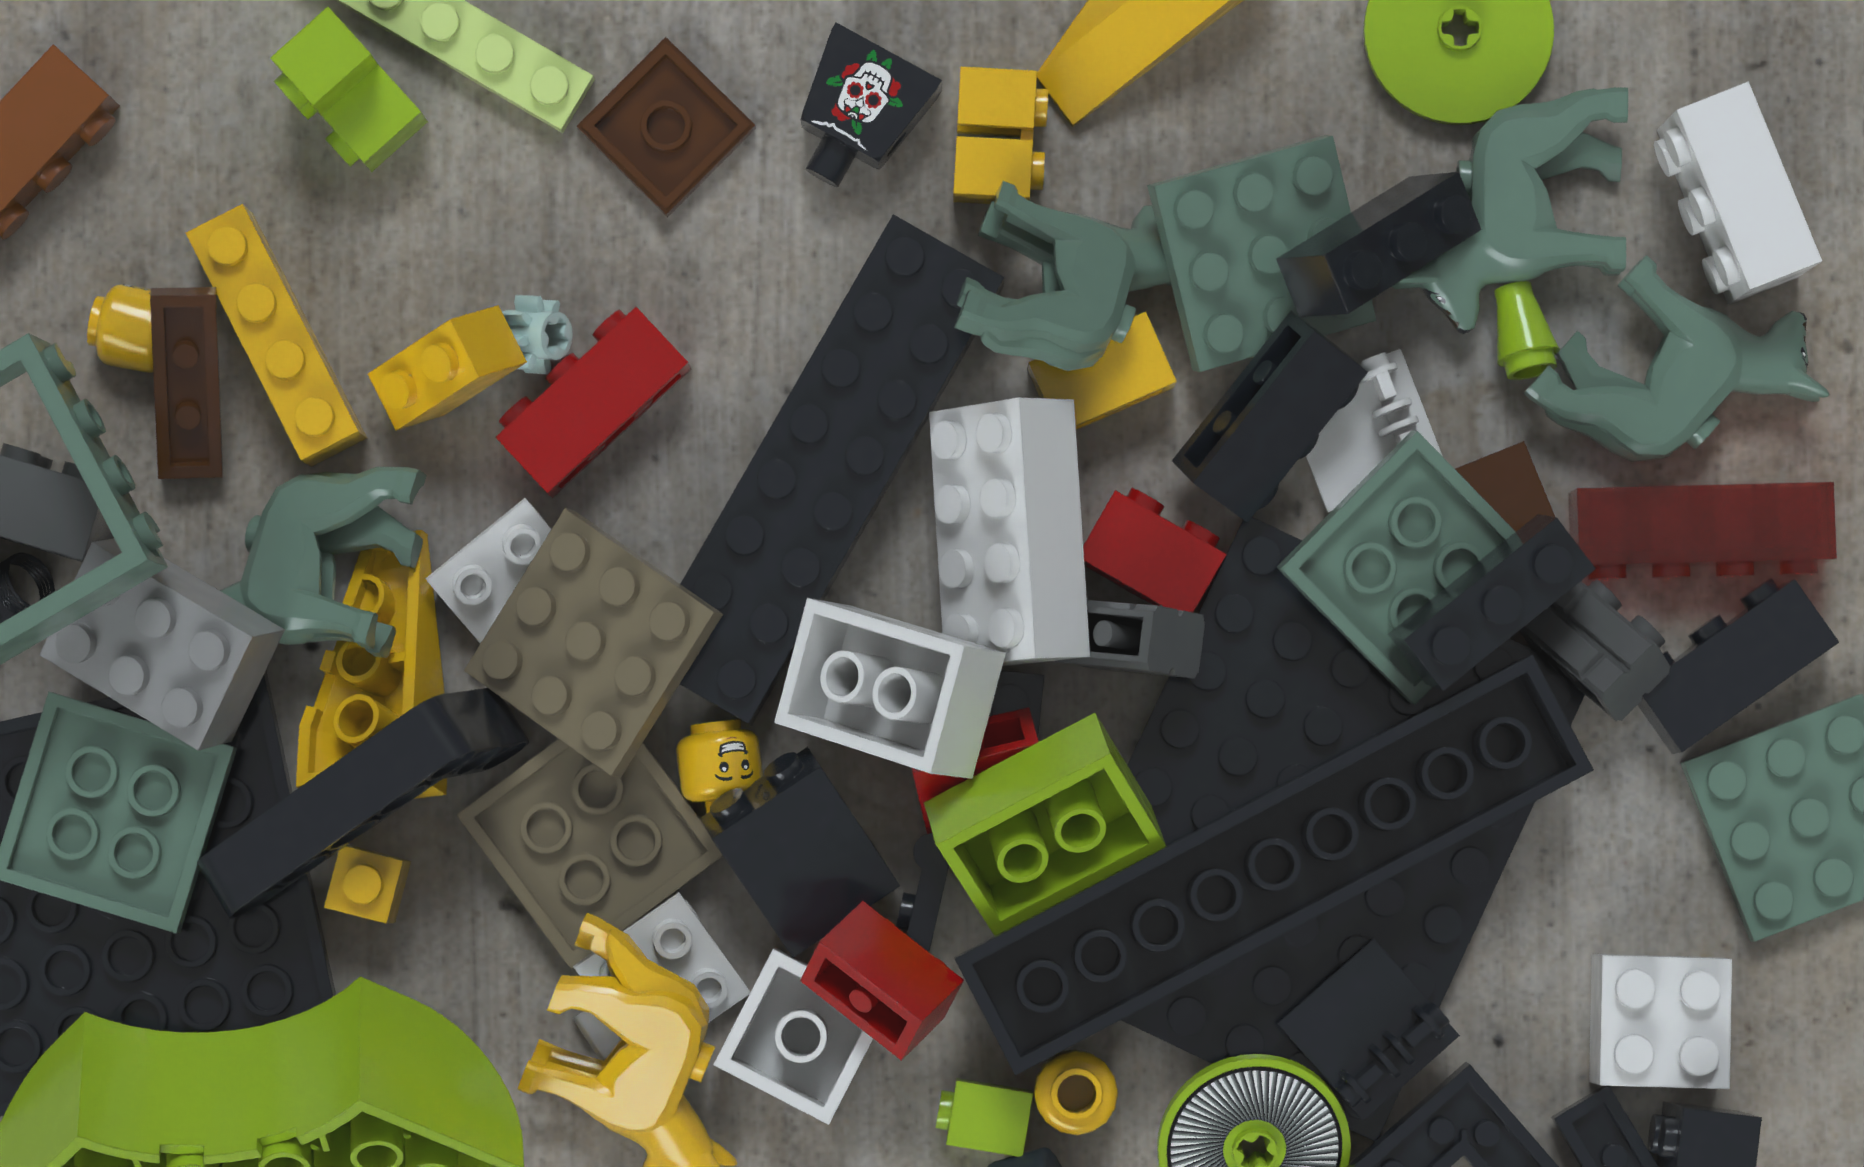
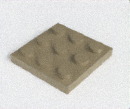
M564 508L464 671L610 776L622 777L723 614L576 511Z
M557 739L457 814V817L570 969H573L575 964L593 953L590 950L574 945L586 913L597 916L619 930L624 931L723 857L700 817L683 797L680 790L644 742L622 777H614L566 743Z

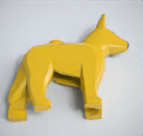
M586 913L574 945L590 950L606 960L611 976L561 975L547 1011L555 1014H561L570 1009L590 1012L618 1035L621 1040L605 1060H600L565 1050L539 1039L531 1060L527 1062L517 1090L529 1095L536 1091L554 1094L578 1106L609 1130L642 1146L647 1153L642 1167H732L737 1165L736 1158L709 1137L699 1116L684 1096L689 1079L702 1082L716 1047L704 1042L709 1023V1007L695 984L647 959L628 934L603 919Z

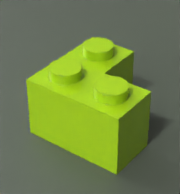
M328 6L270 57L282 72L273 82L307 120L318 113L327 122L333 131L324 139L350 167L360 159L373 172L428 123L418 107L379 66L372 54Z

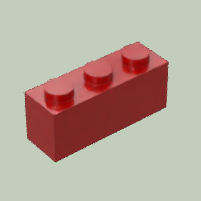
M637 307L627 315L620 309L610 315L593 332L592 336L598 342L580 359L574 353L566 356L546 376L545 379L551 384L550 387L533 402L527 396L521 398L499 420L504 429L495 438L552 498L691 370L689 362Z

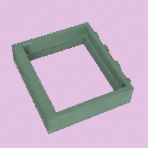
M30 333L0 349V387L25 372L28 373L122 553L0 623V665L168 567L158 549L163 546L157 534L160 531L159 527L147 512L139 513L129 494L130 491L135 489V483L129 470L117 455L109 456L99 437L106 432L100 415L87 399L80 401L70 382V379L76 376L72 362L65 360L57 343L51 345L49 342Z

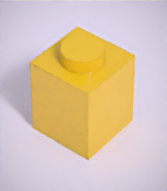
M347 845L338 851L324 908L386 924L395 923L411 861Z

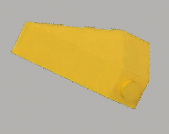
M1087 0L1038 70L1037 80L1044 89H1048L1050 98L1072 127H1074L1244 0Z
M423 530L413 531L423 539V545L415 568L401 565L393 552L383 548L362 550L359 553L342 603L378 614L377 622L395 627L396 634L390 654L386 659L373 656L364 647L359 646L355 642L336 641L333 651L325 650L319 670L325 673L314 706L306 705L299 725L297 788H300L415 706L434 696L445 694L434 590L425 579L432 571L428 534ZM447 778L440 780L414 799L447 795Z

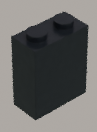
M808 746L797 754L789 752L776 758L766 767L764 776L756 780L747 790L743 791L741 788H735L727 791L712 803L710 812L700 818L711 839L793 958L825 937L862 901L871 906L900 887L893 873Z

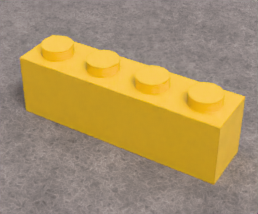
M241 204L186 232L212 287H216V294L300 460L312 467L367 439L254 214L245 205Z

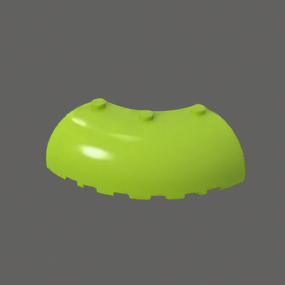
M361 976L343 991L305 1012L276 1022L238 1030L218 1032L159 1031L110 1021L84 1012L45 1051L31 1068L16 1091L0 1122V1167H524L522 1130L514 1102L501 1076L482 1050L468 1035L442 1014L410 997Z

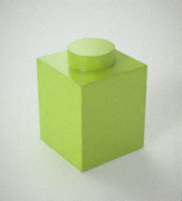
M956 1078L954 1092L941 1090L935 1128L948 1130L946 1145L1016 1157L1023 1156L1033 1092L1027 1089Z

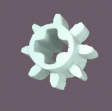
M516 295L514 300L515 310L509 309L502 311L527 361V363L517 369H522L525 373L548 374L551 371L550 360L565 358L571 347L573 337L571 323L565 314L558 312L560 308L558 300H542L541 296Z

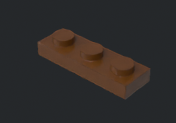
M216 287L151 288L150 307L158 479L223 478Z

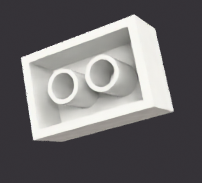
M1749 81L1677 109L1657 129L1660 140L1654 142V148L1659 164L1667 177L1676 176L1684 196L1683 199L1678 200V207L1684 225L1692 236L1699 233L1708 257L1702 259L1706 279L1715 294L1723 292L1728 305L1796 279L1822 262Z
M807 598L774 723L930 774L972 779L1006 653L854 606Z

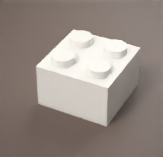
M774 948L713 1065L829 1125L873 1038L800 982L808 964Z
M1592 954L1589 1082L1601 1086L1730 1089L1732 959L1719 957Z

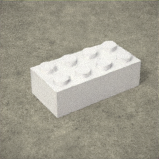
M1019 397L929 412L942 634L1005 652L1002 666L1090 657L1074 399Z

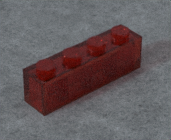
M1834 482L1576 488L1568 493L1570 535L1596 568L1588 575V580L1627 579V568L1652 567L1653 579L1691 577L1690 566H1715L1716 577L1754 576V565L1779 564V571L1782 576L1819 574L1818 563H1826L1837 559Z

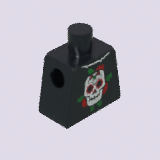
M836 22L830 32L800 119L803 129L821 139L805 170L834 187H839L854 158L880 170L938 99L942 92V80Z

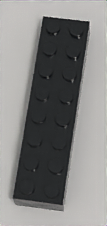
M892 215L680 583L720 611L723 616L679 685L745 723L753 725L792 657L807 598L824 601L929 418V412L933 411L976 336L954 328L961 311L957 301L966 277L978 281L986 290L997 295L1000 294L1004 287L1005 277L896 215Z

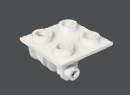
M1401 349L1387 354L1385 352L1361 361L1360 365L1368 373L1359 383L1355 397L1344 408L1337 410L1319 433L1317 443L1312 451L1306 456L1327 512L1332 511L1412 430L1418 431L1442 455Z
M524 498L425 578L480 644L550 533L551 528L533 505Z
M679 892L623 931L631 937L647 959L695 984L709 1007V1022L751 993L704 928L695 910L687 900H684ZM591 953L573 966L579 976H611L606 960L595 953Z

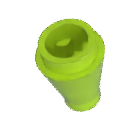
M1513 282L1495 289L1494 295L1497 303V364L1505 367L1507 378L1510 380H1523L1538 377L1547 366L1555 370L1557 368L1555 355L1560 351V348L1534 296L1531 282Z

